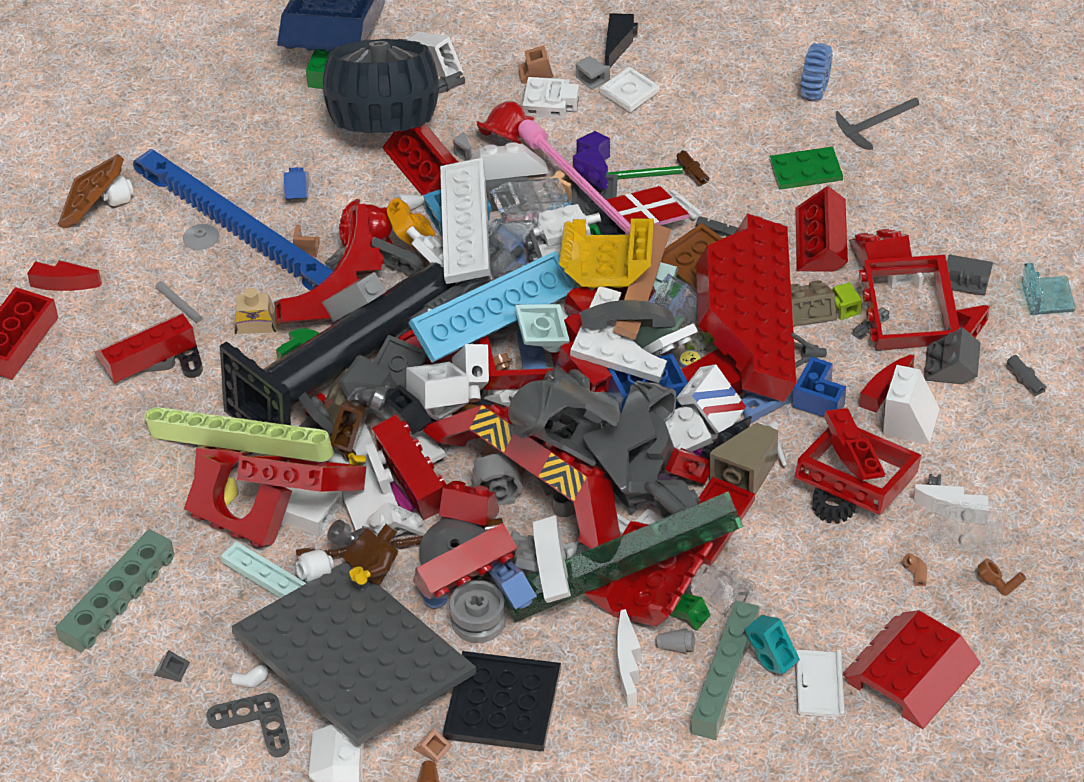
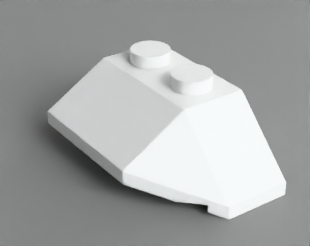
M515 142L498 147L496 145H487L484 148H480L470 159L483 158L486 180L548 173L546 162L523 144Z
M331 722L313 731L309 778L313 782H361L364 743L357 746Z

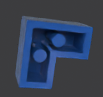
M810 357L793 389L794 408L824 417L827 410L844 408L846 386L832 382L833 363Z

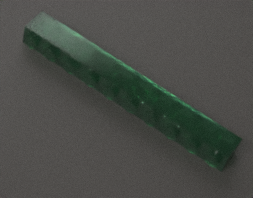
M726 492L566 559L565 563L569 577L567 581L571 594L569 597L547 603L544 599L540 574L537 571L525 576L536 594L530 605L522 609L519 607L515 609L505 597L504 600L514 622H517L740 529L743 525L729 492Z

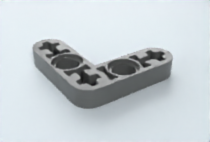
M263 693L217 704L210 707L207 711L208 724L215 729H222L260 719L268 753L272 757L277 758L285 756L290 750L289 738L279 699L273 693ZM265 702H270L271 707L266 708ZM254 704H257L258 711L256 712L254 709ZM240 708L250 709L247 715L241 716L237 714ZM229 710L232 711V716H233V717H231V718H230V716H229V712H228ZM220 713L221 719L216 720L215 714ZM270 722H278L280 724L274 730L266 728ZM279 736L281 748L276 749L274 737Z

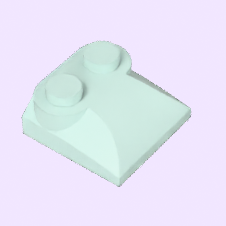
M560 304L515 306L525 345L542 346L549 352H558L563 344L569 343L570 340Z

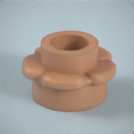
M507 353L493 357L496 370L508 369L510 367L509 363L512 361V358H509Z

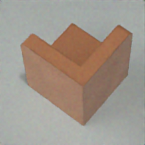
M296 225L293 244L312 257H317L320 237L302 236L301 225Z

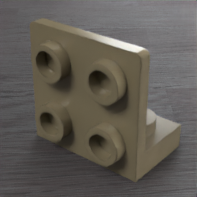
M815 280L809 282V285L791 284L793 326L837 319L835 294L826 283Z

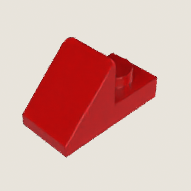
M981 305L956 310L959 327H963L976 338L988 321L990 306Z
M674 448L665 470L705 484L710 474V460L684 448Z

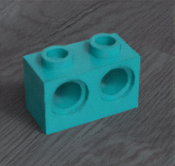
M760 615L744 629L762 667L767 671L784 674L800 660L780 618Z

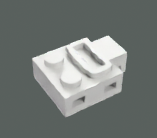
M528 77L522 105L525 115L538 118L565 119L566 110L577 111L579 84H570L569 79Z

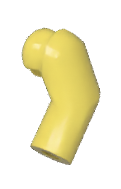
M230 476L224 491L226 506L238 496L236 481Z

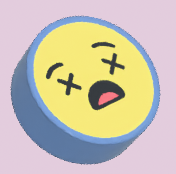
M695 350L683 351L679 355V366L684 368L702 358V356Z

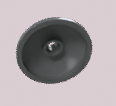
M453 518L437 522L427 530L421 540L419 548L421 565L452 550V543L461 545L486 531L478 524ZM477 574L471 577V581H475L481 576Z

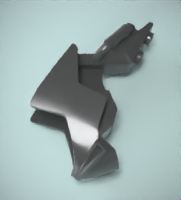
M555 365L553 371L548 370L543 380L532 381L520 388L511 399L508 409L513 434L522 439L533 435L592 466H595L596 461L583 435L597 430L602 420L613 426H617L620 420L619 404L614 395L590 391V380L587 376L577 369L570 370L567 373L558 365ZM548 419L554 422L559 420L560 423L570 425L574 421L579 423L571 439H564L544 428Z
M636 381L633 385L629 386L630 391L620 414L618 425H609L583 435L587 446L593 453L596 461L595 465L605 471L604 475L612 480L614 493L631 514L637 510V503H652L660 511L661 515L681 532H690L692 526L697 525L703 531L709 533L711 530L708 522L711 521V518L705 508L700 509L697 503L701 501L694 489L690 491L682 480L657 479L661 467L667 466L675 448L665 422L675 412L676 391L657 383Z

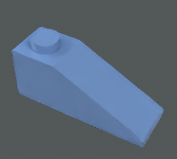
M511 561L504 565L498 563L492 566L493 570L487 574L513 608L517 609L519 607L522 609L532 603V599L536 597V594L522 570Z

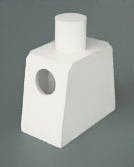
M465 344L452 357V363L469 376V402H478L481 400L480 390L489 381L488 345Z

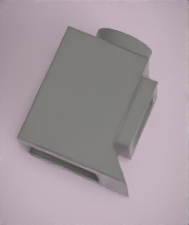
M589 55L576 63V78L593 90L610 80V66L602 65Z

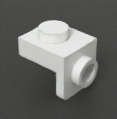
M924 273L889 275L887 283L891 288L912 281L919 290L922 289Z

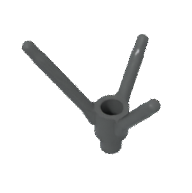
M791 334L799 342H794V347L801 349L802 359L795 362L796 368L808 362L810 357H826V348H819L818 345L808 343L797 334Z

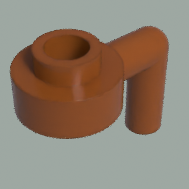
M988 558L978 565L979 577L985 583L994 584L1004 596L1010 594L1026 580L1025 575L1019 572L1010 581L1005 583L999 567Z

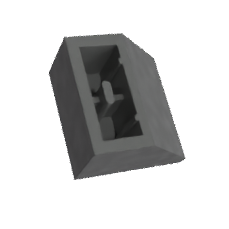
M963 327L949 333L936 342H932L927 346L925 381L964 384L978 377L981 342Z

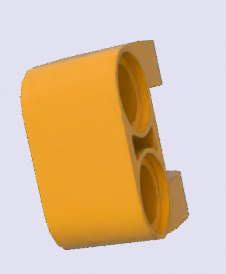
M394 198L388 204L387 214L394 232L411 247L416 249L411 244L414 240L406 233L411 226L423 236H436L429 219L421 213H412L406 202L400 198Z

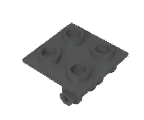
M949 254L947 266L952 290L985 295L993 262Z

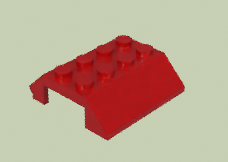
M630 521L585 594L589 599L616 618H620L621 610L626 609L630 621L657 627L674 611L681 599L680 597L685 593L713 544L707 540L706 536L692 534L691 536L694 545L657 538L652 525Z
M916 610L902 612L899 616H894L884 627L886 630L879 632L870 642L872 646H867L855 659L857 662H852L843 672V676L847 679L849 685L859 691L863 688L864 682L903 706L902 717L919 728L924 729L981 662L961 634L922 611Z

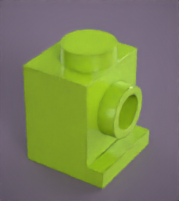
M850 282L832 288L835 294L836 310H839L838 318L840 321L861 314L862 299Z

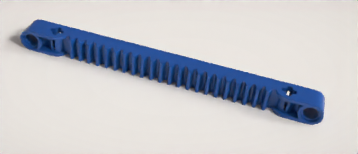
M149 149L133 161L134 169L138 174L156 186H168L169 192L174 191V195H179L181 200L185 199L186 204L191 203L192 208L197 207L198 212L203 211L204 216L209 215L210 220L215 219L216 224L221 223L222 228L227 227L228 232L233 231V236L239 235V240L245 239V244L251 243L252 249L257 247L258 253L263 252L264 257L269 256L270 261L275 260L276 265L281 264L282 269L287 268L289 274L294 273L295 278L302 276V284L308 290H312L320 285L333 272V270L155 150Z

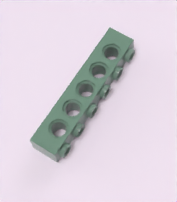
M148 529L57 624L55 629L58 640L80 653L87 647H92L97 636L102 631L109 629L112 620L118 614L125 612L128 603L134 597L137 598L141 595L143 587L149 581L156 579L159 570L164 565L171 563L174 557L172 541Z

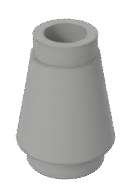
M687 628L658 633L657 646L658 648L683 653L693 651L695 647L694 631H688Z

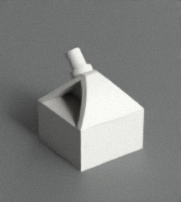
M450 362L407 367L406 390L420 400L431 418L439 421L453 416V412L469 403V376Z

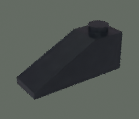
M609 13L605 65L610 66V68L632 44L634 35H638V22H634V14Z

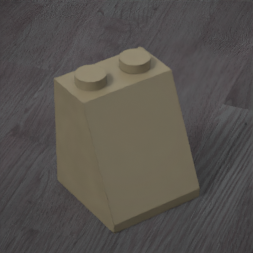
M756 422L712 450L710 453V480L712 477L753 492L756 495L777 461L778 430Z

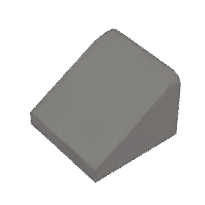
M462 132L453 139L454 155L464 161H468L472 158L471 146L466 134Z

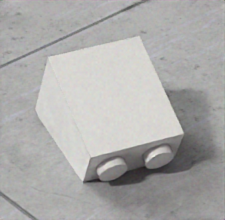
M896 365L886 397L883 435L930 444L940 408L920 369Z

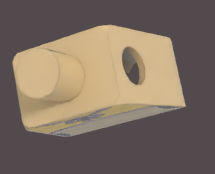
M247 288L244 294L237 295L234 334L277 332L275 307L269 294L258 293L255 288Z

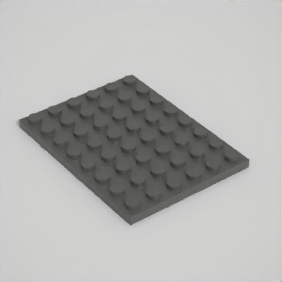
M345 561L331 569L330 574H323L320 578L311 580L232 625V634L352 742L359 746L475 675L476 666L380 585L368 579L363 585L352 581L349 572L353 567Z

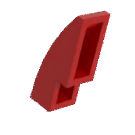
M61 260L55 266L35 261L27 273L30 287L43 290H86L100 287L102 284L99 270Z
M910 354L900 358L878 372L861 391L859 407L877 413L887 397L896 365L914 368L915 356Z

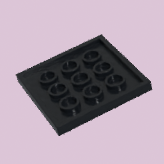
M462 651L461 655L476 666V674L453 688L443 729V737L449 740L544 751L561 673V663Z

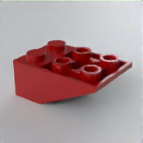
M881 229L876 231V235L860 233L855 234V239L849 240L862 266L864 260L912 257L909 235L901 234V231Z

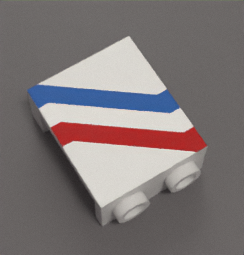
M717 365L700 367L676 398L681 405L692 403L696 405L711 426L709 433L712 439H717L719 432L737 422L741 418V413L746 408V405Z

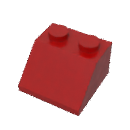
M452 481L443 487L439 516L485 526L498 515L499 506L496 492L489 491V488L485 486H466V483L462 481Z

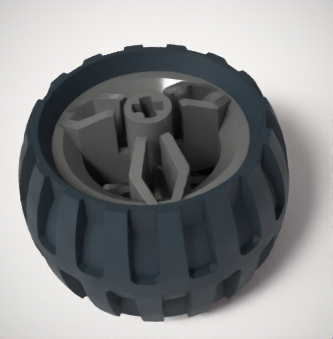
M369 39L346 43L330 51L324 68L323 93L329 115L338 128L351 132L391 133L423 126L432 119L438 100L439 80L434 59L427 45L406 39Z

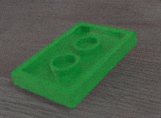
M833 146L770 155V163L779 190L843 181V174Z

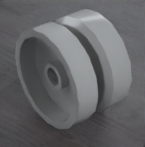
M471 581L454 591L450 599L451 622L454 632L462 640L470 643H484L493 640L501 634L506 621L505 602L501 590L494 584L486 581Z

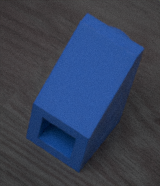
M289 168V172H284L285 199L308 198L309 172L304 171V168Z

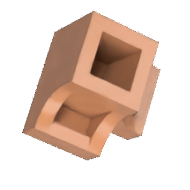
M545 45L524 51L526 60L518 66L523 84L527 83L528 77H553Z

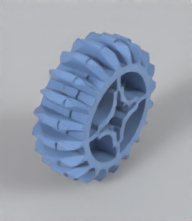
M813 43L808 49L801 80V94L803 98H808L809 100L822 99L832 68L833 51L831 46L823 43Z

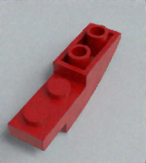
M849 409L827 410L824 418L832 433L830 442L850 472L861 480L885 477L884 469L869 439L862 438Z

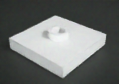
M628 67L600 87L601 94L629 112H632L660 92L659 85L631 67Z

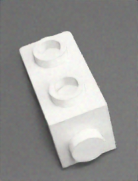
M389 502L385 503L367 518L370 528L374 529L377 533L387 523L393 528L400 527L419 536L425 534L423 519L419 514Z

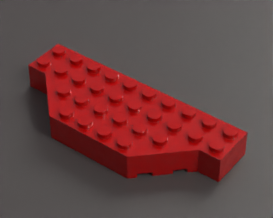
M747 213L735 234L707 245L696 263L698 327L704 333L708 332L715 339L713 343L725 356L729 354L737 362L735 366L741 372L742 389L785 402L797 384L794 338L791 336L794 331L788 227L781 223H775L760 216Z

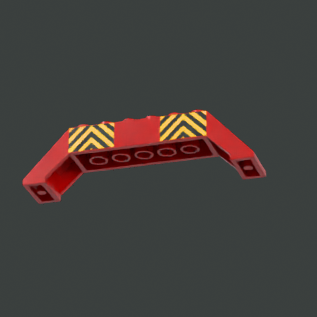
M496 404L492 406L480 405L425 426L423 432L439 443L465 446L468 441L482 438L573 501L580 530L578 540L594 552L610 554L620 539L621 535L612 480L604 475L605 471L597 466H590L585 461L533 435L522 439L513 434L508 406L502 408Z

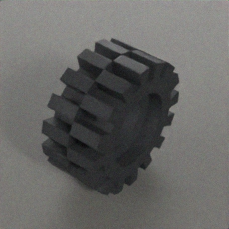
M819 488L814 489L812 509L813 511L815 510L814 514L816 517L820 515V520L824 521L827 518V523L835 520V524H839L840 519L845 522L847 517L851 518L853 513H855V504L839 498L843 501V504L837 506L829 505L825 502L828 498L839 497Z

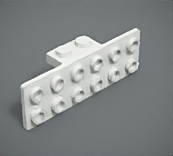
M366 423L354 447L356 455H365L366 462H362V466H367L364 490L342 491V496L355 530L362 528V526L370 528L367 518L385 503L389 502L398 506L390 486V482L394 481L389 468L384 469L383 464H386L382 450L377 451ZM332 446L334 454L329 461L349 464V460L343 456L339 449ZM400 527L394 528L398 531L396 535L402 534L407 531Z

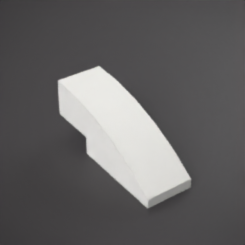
M915 484L914 502L926 509L956 520L987 524V495L964 494V487Z

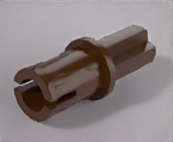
M682 150L676 155L678 162L684 167L686 175H690L698 186L708 183L707 181L710 180L709 176L701 169L700 163L694 161L687 151Z

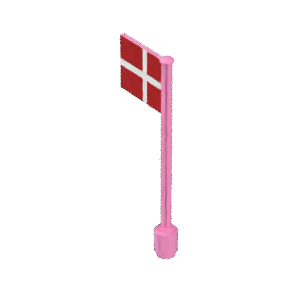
M527 119L520 123L518 127L519 136L532 149L541 148L625 232V235H630L631 219H654L655 224L664 225L689 218V213L661 186L605 200L547 142L548 134L535 121Z

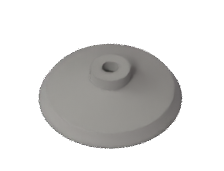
M208 224L194 225L187 229L183 235L184 244L194 250L210 248L219 239L218 230Z

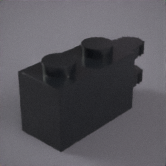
M399 385L394 389H388L384 402L385 406L392 416L397 414L400 421L405 420L413 435L416 432L422 431L432 421L420 400L404 387Z

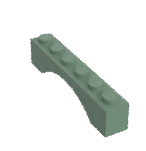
M735 600L692 716L693 735L717 740L738 669L747 649L751 645L744 629L759 617L760 606Z

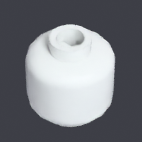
M124 176L116 177L102 193V200L107 201L110 206L129 202L131 196L134 195L130 180L125 179Z
M323 550L303 553L296 562L297 575L306 583L320 578L323 574H330L331 569L334 568L332 557Z

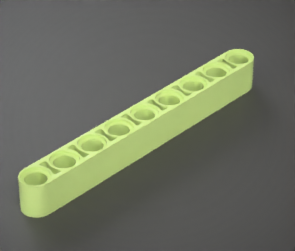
M160 407L152 408L144 415L150 435L156 439L317 462L327 461L334 454L328 432L325 430Z

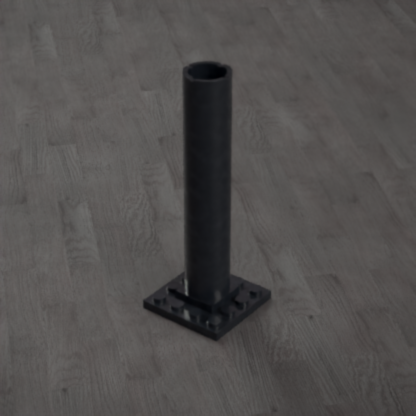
M431 262L264 369L258 366L253 359L245 356L239 348L232 346L227 341L219 346L224 412L233 418L291 425L290 407L300 401L298 398L304 392L309 395L336 378L346 368L350 367L358 355L367 358L379 350L388 335L397 338L410 330L409 318L422 310L425 304L456 285V283L446 284L444 267H441V264L437 262Z

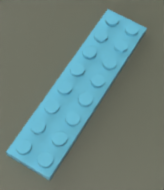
M554 251L417 316L408 323L433 363L461 349L465 344H472L517 322L516 305L554 304L566 298L567 293L577 288L573 279L564 272V268L559 265V256Z

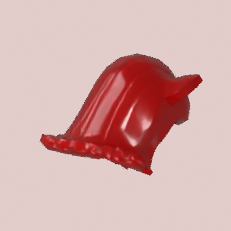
M506 101L498 104L484 123L479 121L476 123L480 133L485 136L494 133L511 142L522 144L519 140L521 137L519 136L518 127L524 120L534 121V117L526 116L523 108L518 103Z
M360 199L350 202L342 210L339 234L344 247L348 243L350 233L351 207L360 204ZM367 204L366 209L370 212L368 228L369 232L372 233V237L393 244L389 238L392 232V224L387 214V207L379 208L375 205Z

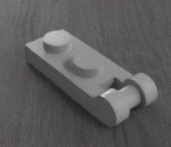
M512 531L510 536L517 546V551L513 555L515 557L513 559L514 564L521 569L539 572L534 536L528 535V537L521 536L518 532Z

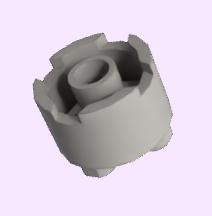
M502 452L479 457L475 460L473 468L474 487L485 486L489 488V491L496 492L498 506L514 503L516 501L515 497L519 493L522 494L519 464Z

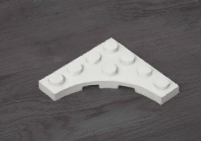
M598 287L590 308L602 303L620 300L621 292ZM607 320L606 328L583 329L581 325L571 348L570 356L653 382H660L667 360L648 353L632 339L614 333L617 320Z

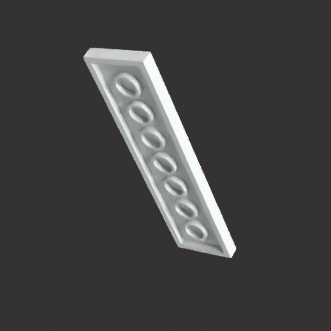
M483 158L440 166L444 278L446 284L489 276L491 271Z

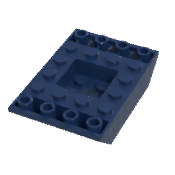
M289 0L281 14L277 45L284 46L286 49L297 47L310 51L324 49L330 52L337 46L366 40L385 4V0Z

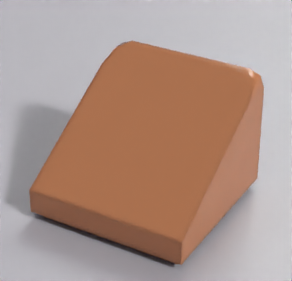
M433 728L413 750L438 763L452 745Z

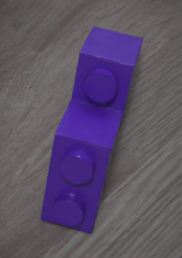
M593 131L576 139L577 154L573 155V168L588 183L604 190L608 188V181L606 179L608 166L605 159L610 157V138L597 131Z

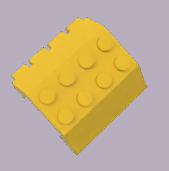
M573 219L572 223L566 221L563 225L559 265L564 268V272L582 287L598 288L611 286L613 288L629 286L651 266L654 219H631L630 235H587L586 219Z

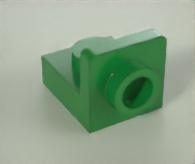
M684 593L680 597L681 599L674 611L669 615L688 620L691 628L697 631L711 614L703 597Z

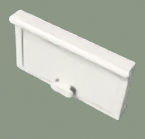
M838 649L836 652L796 650L800 658L796 663L798 714L800 716H844L841 650Z

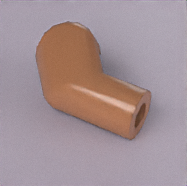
M912 553L906 554L903 557V563L906 569L915 575L914 585L926 586V563Z

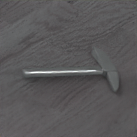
M913 98L856 125H850L838 111L836 112V120L842 132L856 145L863 149L873 150V145L859 132L918 106L919 100L918 98Z

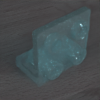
M1024 263L1022 285L1030 315L1075 311V303L1067 276L1040 278L1039 272H1035L1033 263Z

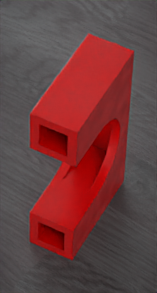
M214 455L201 456L184 510L191 512L193 518L210 521V525L215 528L230 530L232 536L237 538L245 537L251 540L250 544L263 548L264 545H272L276 540L292 490L282 486L261 484L251 511L245 517L238 518L229 511L224 499L225 486L233 464Z

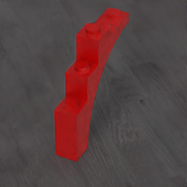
M366 203L356 204L351 207V227L348 243L342 258L333 272L320 285L309 292L295 297L279 299L274 302L276 325L331 320L332 318L322 304L323 301L359 280L356 274L376 273L382 270L383 255L380 253L379 247L371 248L370 246L373 239L372 233L369 232L368 228L370 212L366 209Z
M605 286V288L621 292L620 300H623L628 286L621 288ZM588 287L574 288L567 293L565 309L570 316L564 319L570 341L560 347L558 362L567 373L570 370L577 369L587 376L590 380V391L604 393L609 391L612 376L608 369L604 366L570 356L571 348L582 325L580 313L590 308L598 288H594L592 291Z

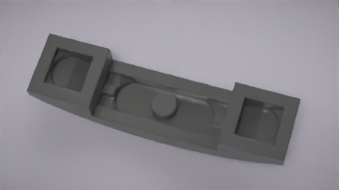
M611 301L593 306L580 313L583 329L606 328L607 320L650 319L652 327L676 326L672 311L646 301Z

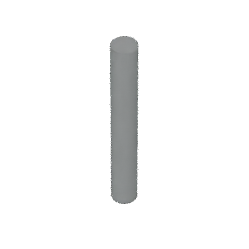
M162 281L156 284V289L196 324L203 320L200 314Z

